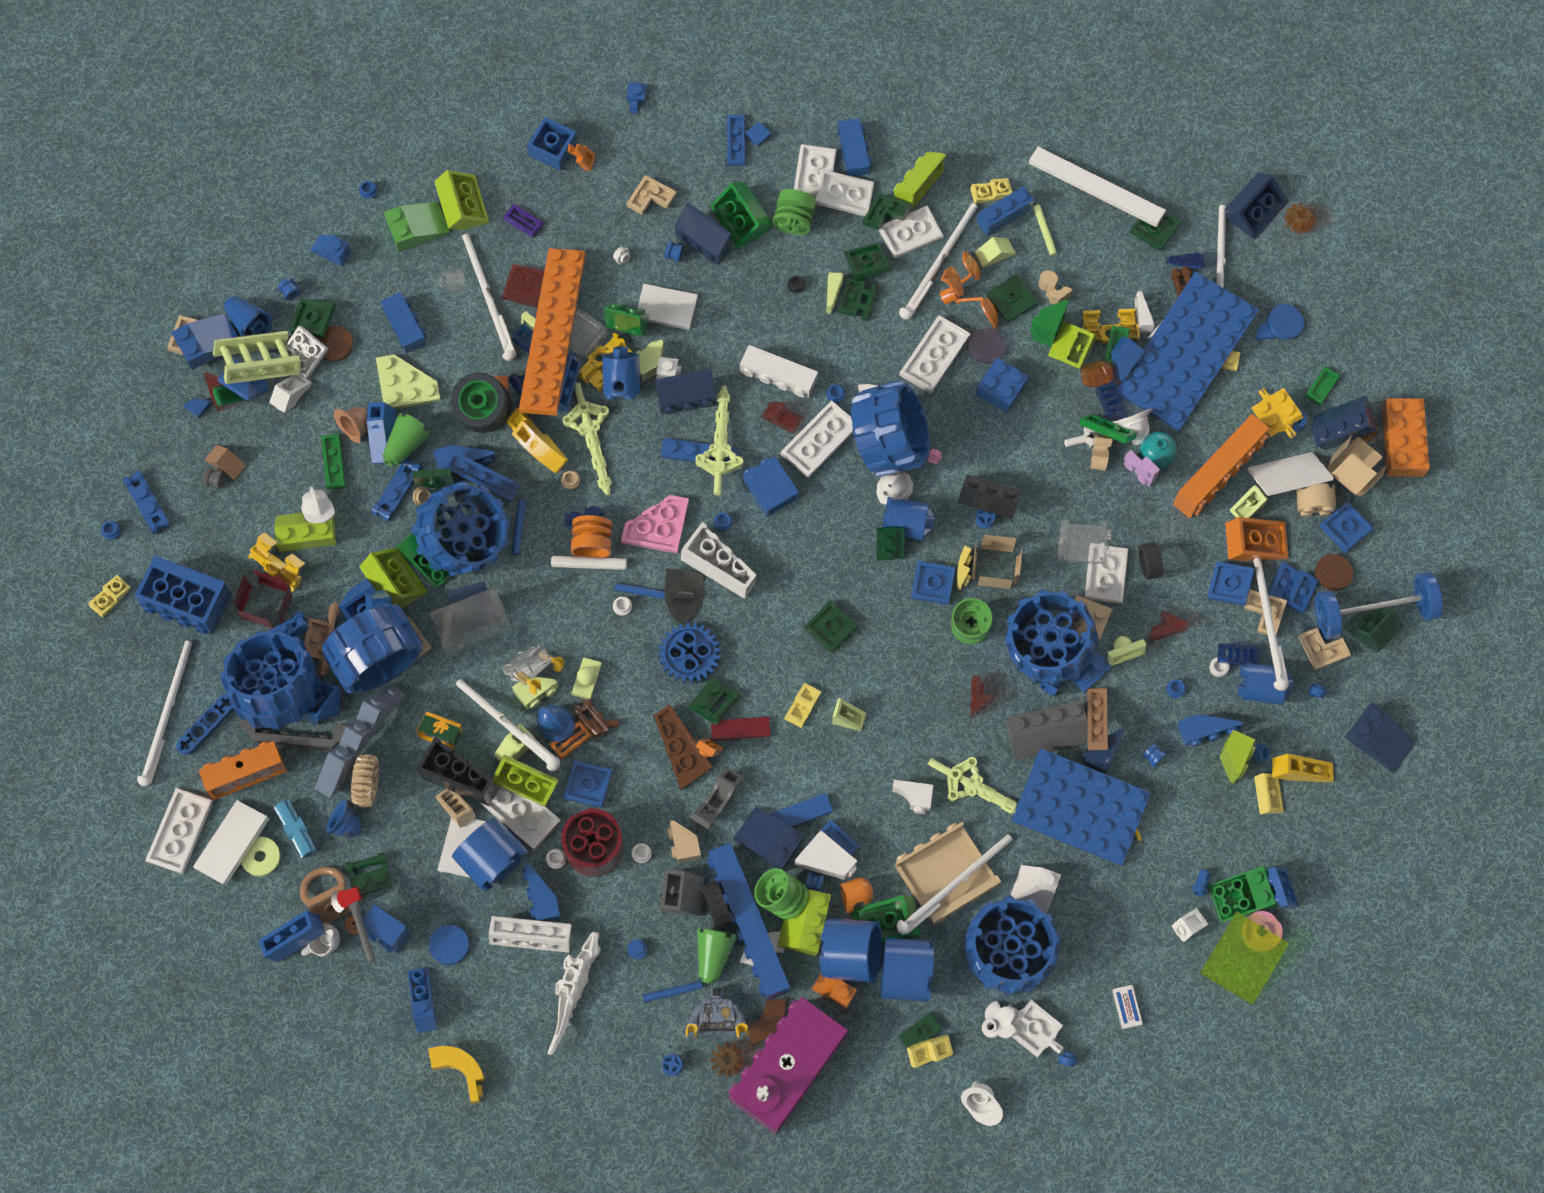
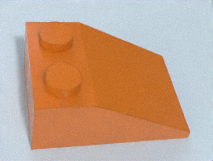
M1238 517L1225 523L1229 560L1253 561L1255 558H1261V560L1289 559L1285 522Z

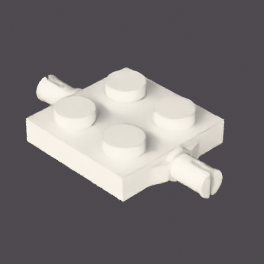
M1032 1000L1025 1008L1016 1011L1012 1025L1017 1029V1032L1011 1036L1037 1058L1049 1046L1058 1054L1062 1051L1064 1047L1055 1041L1056 1034L1062 1028V1024Z

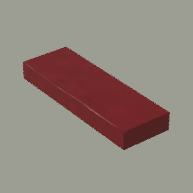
M769 717L721 720L718 725L711 723L712 741L770 737Z

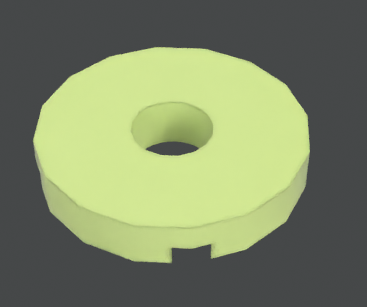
M257 837L241 864L253 876L263 877L270 875L280 864V850L275 842L269 838ZM264 852L266 858L261 862H257L255 860L256 854Z

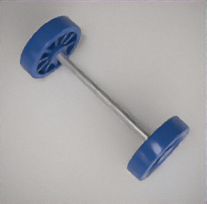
M1431 572L1419 573L1414 579L1415 596L1340 610L1338 601L1332 591L1318 592L1315 597V613L1320 632L1327 640L1339 638L1342 633L1341 615L1410 602L1417 603L1419 613L1424 620L1439 619L1442 614L1443 605L1438 581Z

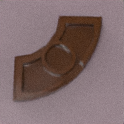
M785 999L765 1001V1009L762 1016L755 1022L748 1024L751 1045L766 1040L771 1032L774 1033L777 1030L776 1025L785 1013Z

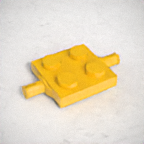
M1262 388L1259 394L1263 400L1251 407L1254 414L1269 427L1267 433L1270 437L1283 431L1288 434L1289 438L1295 437L1296 432L1292 426L1303 418L1295 403L1284 388L1272 395H1269L1267 390Z

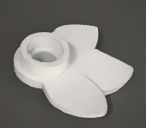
M997 1001L992 1002L985 1011L986 1020L982 1024L984 1035L989 1038L997 1036L1009 1038L1017 1032V1029L1011 1024L1016 1016V1008H1001ZM994 1024V1028L989 1030V1026Z

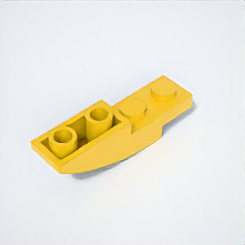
M516 408L506 421L514 431L512 435L537 460L558 474L568 459L547 434L541 433L526 413H520L519 408Z

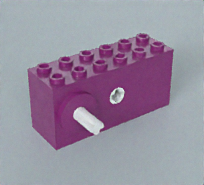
M803 997L798 1001L795 999L789 1007L788 1016H782L776 1025L777 1031L775 1034L771 1032L766 1038L765 1048L763 1050L759 1049L753 1057L754 1063L752 1066H746L741 1073L739 1084L735 1082L729 1090V1101L774 1135L781 1129L847 1036V1029ZM790 1062V1066L783 1067V1063L787 1064Z

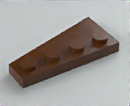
M670 704L654 715L680 790H683L712 770L713 767L708 759L699 753L700 749L695 747L697 743Z

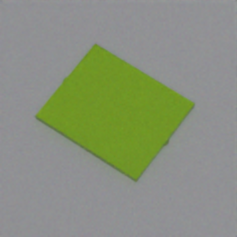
M1236 912L1200 974L1222 986L1225 991H1230L1253 1005L1289 943L1265 929L1264 926H1260L1239 912Z

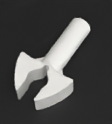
M1084 427V434L1065 440V446L1070 447L1085 442L1091 448L1094 446V438H1090L1089 435L1097 432Z

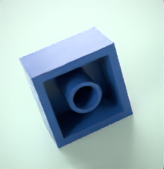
M544 117L527 145L528 155L561 171L570 156V153L567 151L569 144L575 147L578 143L577 132Z
M996 358L977 386L976 395L1008 413L1027 385L1029 376L1003 360Z
M376 905L372 906L363 919L369 939L373 942L377 939L381 947L389 953L392 951L398 953L411 935L405 925Z

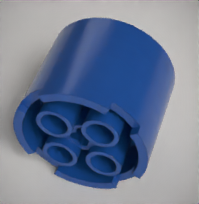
M494 816L472 832L457 847L451 857L485 893L493 887L491 884H496L503 880L522 861L521 855L524 854L525 856L528 854V851L502 822Z
M839 918L827 919L821 936L823 945L822 955H820V969L823 978L873 983L879 972L882 955V932L879 922Z
M885 937L881 973V998L930 1002V986L932 984L934 948L932 947L934 941Z

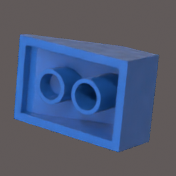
M225 313L187 323L171 332L192 370L219 357H214L213 355L214 340L238 337Z

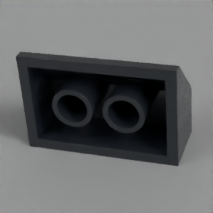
M967 474L958 503L1013 519L1021 491Z

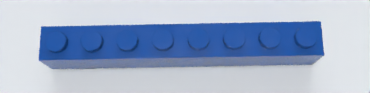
M731 843L708 851L709 858L706 859L710 870H715L717 876H714V880L717 881L719 887H722L725 903L729 905L731 910L729 912L732 924L736 923L738 930H736L737 937L740 942L744 941L746 948H743L746 959H751L753 966L750 968L754 978L758 977L761 983L758 985L762 997L766 995L769 1001L789 993L790 986Z

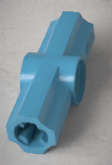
M290 800L278 803L274 807L275 812L283 823L284 831L290 841H293L301 858L304 859L313 855L317 851L316 846L307 833L309 832L301 817L297 815Z

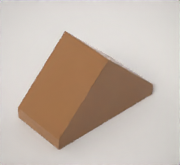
M218 445L215 446L205 459V461L218 470L224 471V474L234 481L246 468V465L228 448Z

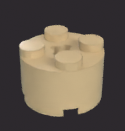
M1319 483L1307 486V489H1296L1297 507L1301 517H1311L1312 513H1320V516H1330L1331 512L1337 509L1335 485L1329 487V484Z

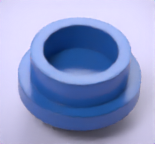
M364 181L359 187V193L363 198L371 199L377 194V186L371 181Z
M839 385L830 386L826 392L827 399L830 402L832 400L834 403L841 402L845 397L844 389Z
M724 512L717 514L714 517L715 528L719 531L729 530L732 526V517Z
M107 521L101 527V534L108 540H113L120 535L121 528L115 521Z
M1173 679L1167 684L1166 691L1172 698H1181L1186 692V686L1181 680Z
M1315 683L1308 688L1310 689L1308 694L1323 699L1328 693L1324 691V686Z
M1261 743L1256 744L1252 755L1253 760L1257 763L1267 761L1270 756L1269 748Z
M635 939L629 943L627 950L631 958L639 960L646 956L648 948L643 940Z
M1064 1051L1063 1055H1058V1058H1060L1059 1063L1062 1065L1075 1067V1063H1078L1075 1054Z

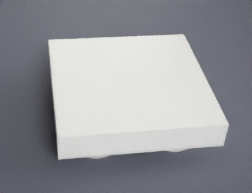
M298 326L285 346L289 356L299 355L301 360L299 373L305 378L311 376L329 349L302 326Z

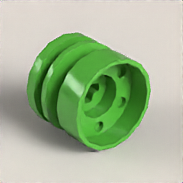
M782 190L779 193L773 225L785 233L794 235L807 234L810 231L816 199L802 190Z
M968 598L959 602L953 610L951 628L954 636L962 643L969 645L978 644L985 640L991 629L993 618L991 609L980 599ZM969 620H973V627H970L968 624Z
M774 868L765 872L758 880L755 887V899L761 907L771 911L781 919L789 920L798 916L805 908L808 900V890L801 881L782 869Z

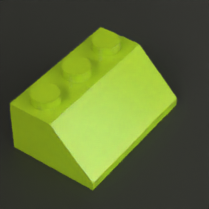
M926 152L923 157L920 156L915 162V167L907 171L902 183L899 182L893 190L894 198L910 202L912 211L943 173L946 155L943 153Z
M447 170L434 181L448 229L462 231L489 223L475 175Z
M303 512L276 516L274 530L275 541H277L276 546L279 552L337 545L334 515L330 520L323 523L307 521Z
M397 548L372 552L359 566L375 591L384 590L391 596V605L397 604L401 609L427 593V590Z
M505 754L492 778L496 785L544 807L558 782L557 778Z
M808 890V900L802 912L795 918L783 919L777 947L816 957L831 895Z

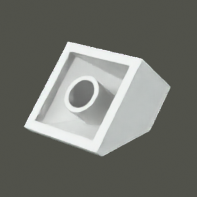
M1021 865L1011 895L1015 900L1027 902L1029 899L1036 901V907L1046 915L1061 875L1044 868Z

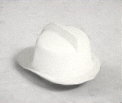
M310 487V491L303 495L301 510L307 521L323 523L333 517L335 513L334 507L323 490H314L313 487Z
M975 1081L970 1088L963 1091L961 1101L978 1122L987 1126L997 1125L1001 1122L1003 1110L994 1098V1092L991 1087Z

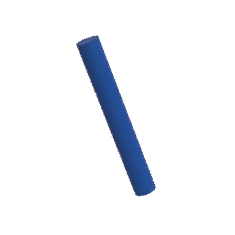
M519 499L512 547V554L519 555L526 506V500Z
M620 583L615 584L614 590L665 599L664 591Z
M697 981L644 994L643 1000L645 1003L702 989V982Z

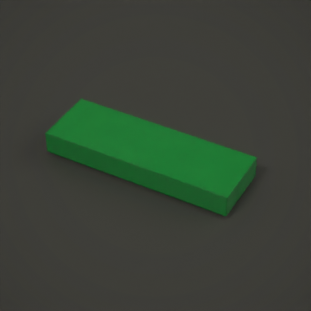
M1093 414L1081 418L1079 425L1125 444L1135 440L1137 437L1135 431Z
M340 433L321 436L327 490L346 488Z

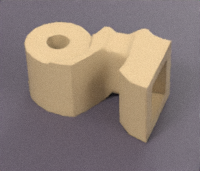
M1046 270L1041 273L1038 284L1040 289L1047 291L1046 296L1050 304H1056L1070 298L1072 289L1063 287L1061 290H1056L1058 276L1054 272Z
M1102 434L1094 435L1090 469L1106 471L1109 459L1108 447H1111L1112 438Z

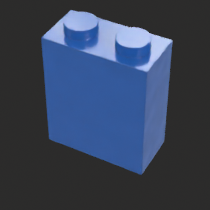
M775 456L771 459H764L759 466L751 467L743 474V482L766 517L799 499V491Z

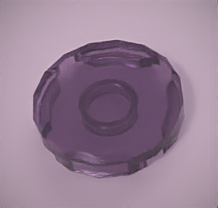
M984 328L973 333L969 340L968 349L975 361L989 365L993 364L996 358H1002L1005 353L1006 343L1004 337L998 331Z

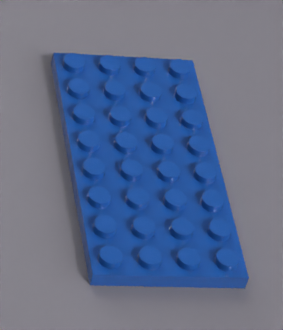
M1195 271L1143 349L1145 351L1142 354V360L1137 365H1134L1131 369V375L1121 382L1115 393L1144 411L1152 408L1149 414L1179 432L1257 315L1259 309Z

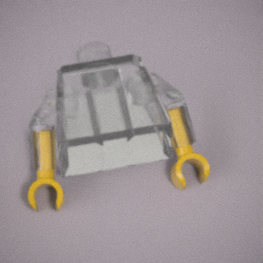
M544 644L517 653L503 665V672L505 675H509L514 682L520 681L524 685L528 684L530 693L537 694V689L541 690V682L539 679L532 678L538 675L549 663H553L554 671L560 672L564 668V659L562 657L552 658V655L548 654Z

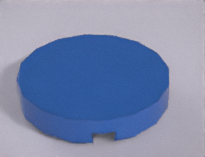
M1280 304L1275 306L1268 314L1267 322L1271 327L1270 330L1280 339H1294L1303 330V317L1294 306Z
M444 925L436 929L431 935L429 950L433 958L440 964L455 965L467 955L469 939L458 926Z

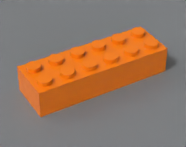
M1251 414L1179 490L1173 505L1190 519L1194 514L1198 516L1204 509V505L1207 502L1210 503L1215 498L1219 489L1222 490L1228 484L1230 477L1237 475L1243 463L1246 465L1250 461L1255 450L1258 452L1263 447L1264 441L1268 438L1266 434L1269 427Z

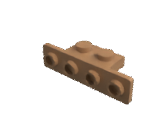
M335 602L329 606L326 622L313 618L307 619L309 630L304 633L303 638L304 645L312 659L318 660L317 673L320 679L327 674L329 665L322 654V645L336 629L334 627L335 620L337 621L340 614L338 609L339 603Z

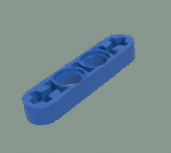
M227 694L220 696L180 737L176 744L180 754L185 756L191 755L234 711L232 704L230 707L225 706L222 709L224 714H221L216 709L217 707L221 709L224 706V700L229 701ZM217 713L219 716L218 720L213 723L209 722V715ZM203 727L205 729L204 735L200 737L195 736V730ZM190 735L197 741L196 743L193 740L191 741ZM189 743L190 748L188 750L183 749L182 744Z

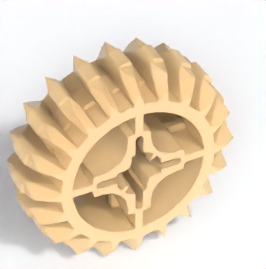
M371 754L358 755L355 760L351 783V798L355 806L370 807L375 801L379 778V763L377 757Z

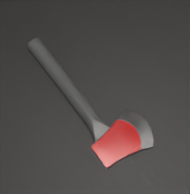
M359 888L333 891L331 897L333 908L339 913L350 908L368 963L375 961L376 959L360 912L362 897Z

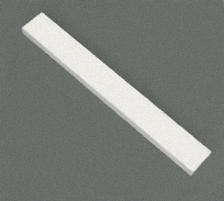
M1037 147L1029 160V164L1157 227L1166 212L1165 209L1040 147Z

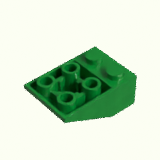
M618 302L610 303V306H604L605 325L607 328L641 337L645 335L650 315L645 313V309L638 307L627 308L628 305Z
M412 531L395 545L398 551L436 589L451 576L449 571L442 569L433 570L430 568L431 563L423 555H418L416 551L418 545ZM441 544L442 547L446 550L447 544Z
M1260 866L1208 885L1221 923L1280 906L1277 905L1274 894H1276L1274 886H1271L1268 880V869L1270 867Z

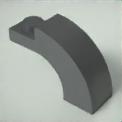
M727 767L718 777L708 797L693 814L692 819L707 829L712 824H715L736 793L743 780V776Z

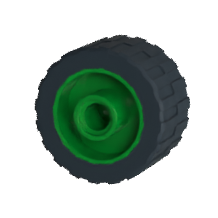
M475 372L466 375L455 384L453 392H451L450 405L452 406L453 414L466 428L473 432L489 433L497 430L501 425H504L510 415L511 398L507 389L499 380L487 373Z

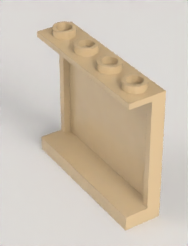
M963 822L960 824L953 823L946 828L947 831L942 835L940 833L935 834L927 844L920 843L913 848L914 851L909 855L904 853L897 858L895 868L920 907L982 856L963 828ZM985 863L966 882H961L951 893L939 902L941 906L927 918L932 926L938 924L1000 886L1001 880L997 875L993 874L987 863Z

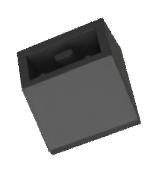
M665 869L660 905L661 913L701 917L703 900L701 886H704L705 877L686 871Z

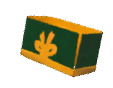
M426 712L417 728V734L420 738L432 742L434 738L426 736L424 733L449 741L453 745L441 742L455 750L462 733V726L460 723Z

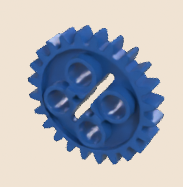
M687 622L684 628L681 624H679L678 630L672 627V634L666 632L668 639H661L664 645H659V650L663 652L658 653V657L663 658L660 660V665H665L663 671H669V678L675 675L676 682L682 678L683 684H685L686 680H689L692 685L693 679L700 683V677L707 680V673L714 674L712 667L718 668V664L715 661H720V656L717 654L721 653V649L717 648L719 641L713 642L716 639V635L709 636L711 633L710 629L704 631V625L697 628V623L690 627ZM686 637L694 639L692 643H685L683 640ZM679 642L680 644H682L683 648L677 645L676 643ZM701 649H706L708 654L702 656L698 652ZM686 650L688 652L693 651V656L691 654L686 655ZM679 651L681 655L679 657H672L671 653ZM696 659L703 662V664H699ZM688 663L695 664V668L691 670L687 669L685 666Z

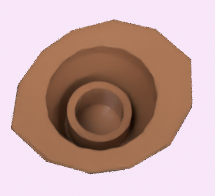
M355 407L346 411L335 409L334 418L339 428L352 441L361 443V436L368 432L366 422L368 410L363 407Z

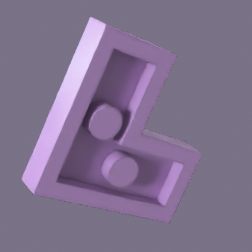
M1132 450L1125 454L1123 461L1129 471L1133 470L1138 475L1137 478L1142 484H1146L1148 487L1154 484L1160 469L1147 456L1141 460Z

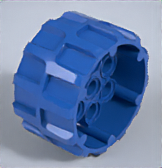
M898 380L862 390L853 397L851 409L852 430L858 451L870 471L875 472L876 476L883 477L918 468L925 464V460L930 455L929 429L919 397L910 384Z
M465 481L444 487L430 494L427 501L416 509L418 517L416 524L412 526V534L415 535L418 548H416L418 555H423L431 563L430 568L433 570L442 569L449 571L451 576L473 573L492 565L498 559L497 554L506 548L509 543L506 537L507 528L511 523L510 519L506 518L502 508V500L500 498L496 499L491 495L486 486H469ZM446 497H455V501L459 503L455 507H444L448 503ZM462 506L467 509V515L462 512ZM476 509L480 512V514H475ZM445 512L449 513L450 520L445 518ZM435 515H436V520H437V522L440 524V527H438V528H436V529H435ZM476 520L480 521L481 528L477 527ZM459 525L464 528V533L459 531ZM486 529H487V541H486V537L482 534V531H485ZM442 530L447 534L446 539L442 537ZM473 538L478 542L477 547L472 542ZM456 543L459 544L461 548L460 552H458L455 549ZM441 544H447L446 550L442 547ZM468 551H478V553L474 554L475 562H467V557L461 555L466 554Z
M1043 589L1038 591V595L1029 599L1022 598L1018 602L1019 607L1013 615H1009L1006 621L1008 631L1005 642L1016 669L1026 674L1030 682L1034 684L1043 681L1051 683L1053 687H1059L1061 683L1071 679L1074 682L1079 680L1083 670L1087 666H1093L1096 646L1099 645L1095 621L1090 615L1087 605L1083 601H1075L1064 590H1061L1060 593H1047ZM1049 610H1061L1066 612L1059 613L1058 615H1056V617H1053ZM1036 615V625H1029L1023 631L1024 625ZM1043 618L1050 619L1047 624L1040 623ZM1063 620L1069 621V624L1065 627L1059 625ZM1081 620L1087 627V632H1083L1081 637L1073 630V621L1078 622ZM1030 633L1038 634L1035 639L1028 638ZM1050 635L1057 636L1056 640L1052 642L1048 641L1047 638ZM1074 637L1076 641L1073 644H1068L1066 642L1067 639ZM1023 639L1031 646V656L1025 655L1022 657L1017 650V644L1021 645ZM1080 646H1083L1079 654L1068 662L1067 652L1076 651ZM1038 650L1045 651L1044 655L1040 657L1035 656V653ZM1058 652L1064 653L1061 659L1054 658V655ZM1048 659H1051L1056 667H1042L1036 664H1044Z
M384 603L366 609L335 629L323 643L322 654L345 692L349 694H362L378 688L402 674L423 652V645L401 607L397 604Z
M277 630L276 632L260 631L256 632V635L240 640L235 644L236 647L229 655H226L223 661L225 668L220 679L240 719H247L250 725L257 729L267 727L276 730L294 721L297 723L302 720V716L310 708H314L317 703V691L321 690V680L303 640L297 636L293 638L282 630Z
M1012 895L1005 896L1003 900L995 903H986L974 919L971 920L964 941L963 950L966 952L969 972L975 973L983 982L982 987L987 990L993 988L1004 992L1005 996H1012L1018 992L1027 991L1030 993L1034 991L1039 984L1049 977L1058 961L1061 937L1055 931L1052 915L1050 913L1045 915L1036 907V901L1029 899L1027 902L1015 900ZM1005 913L1022 915L1030 919L1031 922L1024 921L1018 926L1014 919L1006 916ZM995 916L999 920L996 931L991 930L982 935V930L979 928L980 925L990 917ZM1005 922L1010 924L1011 930L1004 931L1001 928V924ZM1037 927L1040 928L1047 943L1046 951L1041 950L1040 944L1032 940ZM1028 928L1031 934L1024 936L1021 934L1020 929ZM987 938H996L997 944L990 945L987 942ZM978 941L982 942L983 947L987 951L992 952L986 965L982 963L977 953L976 945ZM1014 942L1017 945V949L1009 950L1007 943ZM1034 947L1037 954L1029 955L1026 948ZM1000 956L1003 959V964H995L993 957ZM1038 957H1041V962L1045 964L1042 970L1029 977L1028 973H1024L1028 962H1033ZM1014 961H1020L1023 965V969H1015L1012 963ZM1004 967H1008L1012 975L1018 976V980L1002 978L992 973V970L1000 971Z

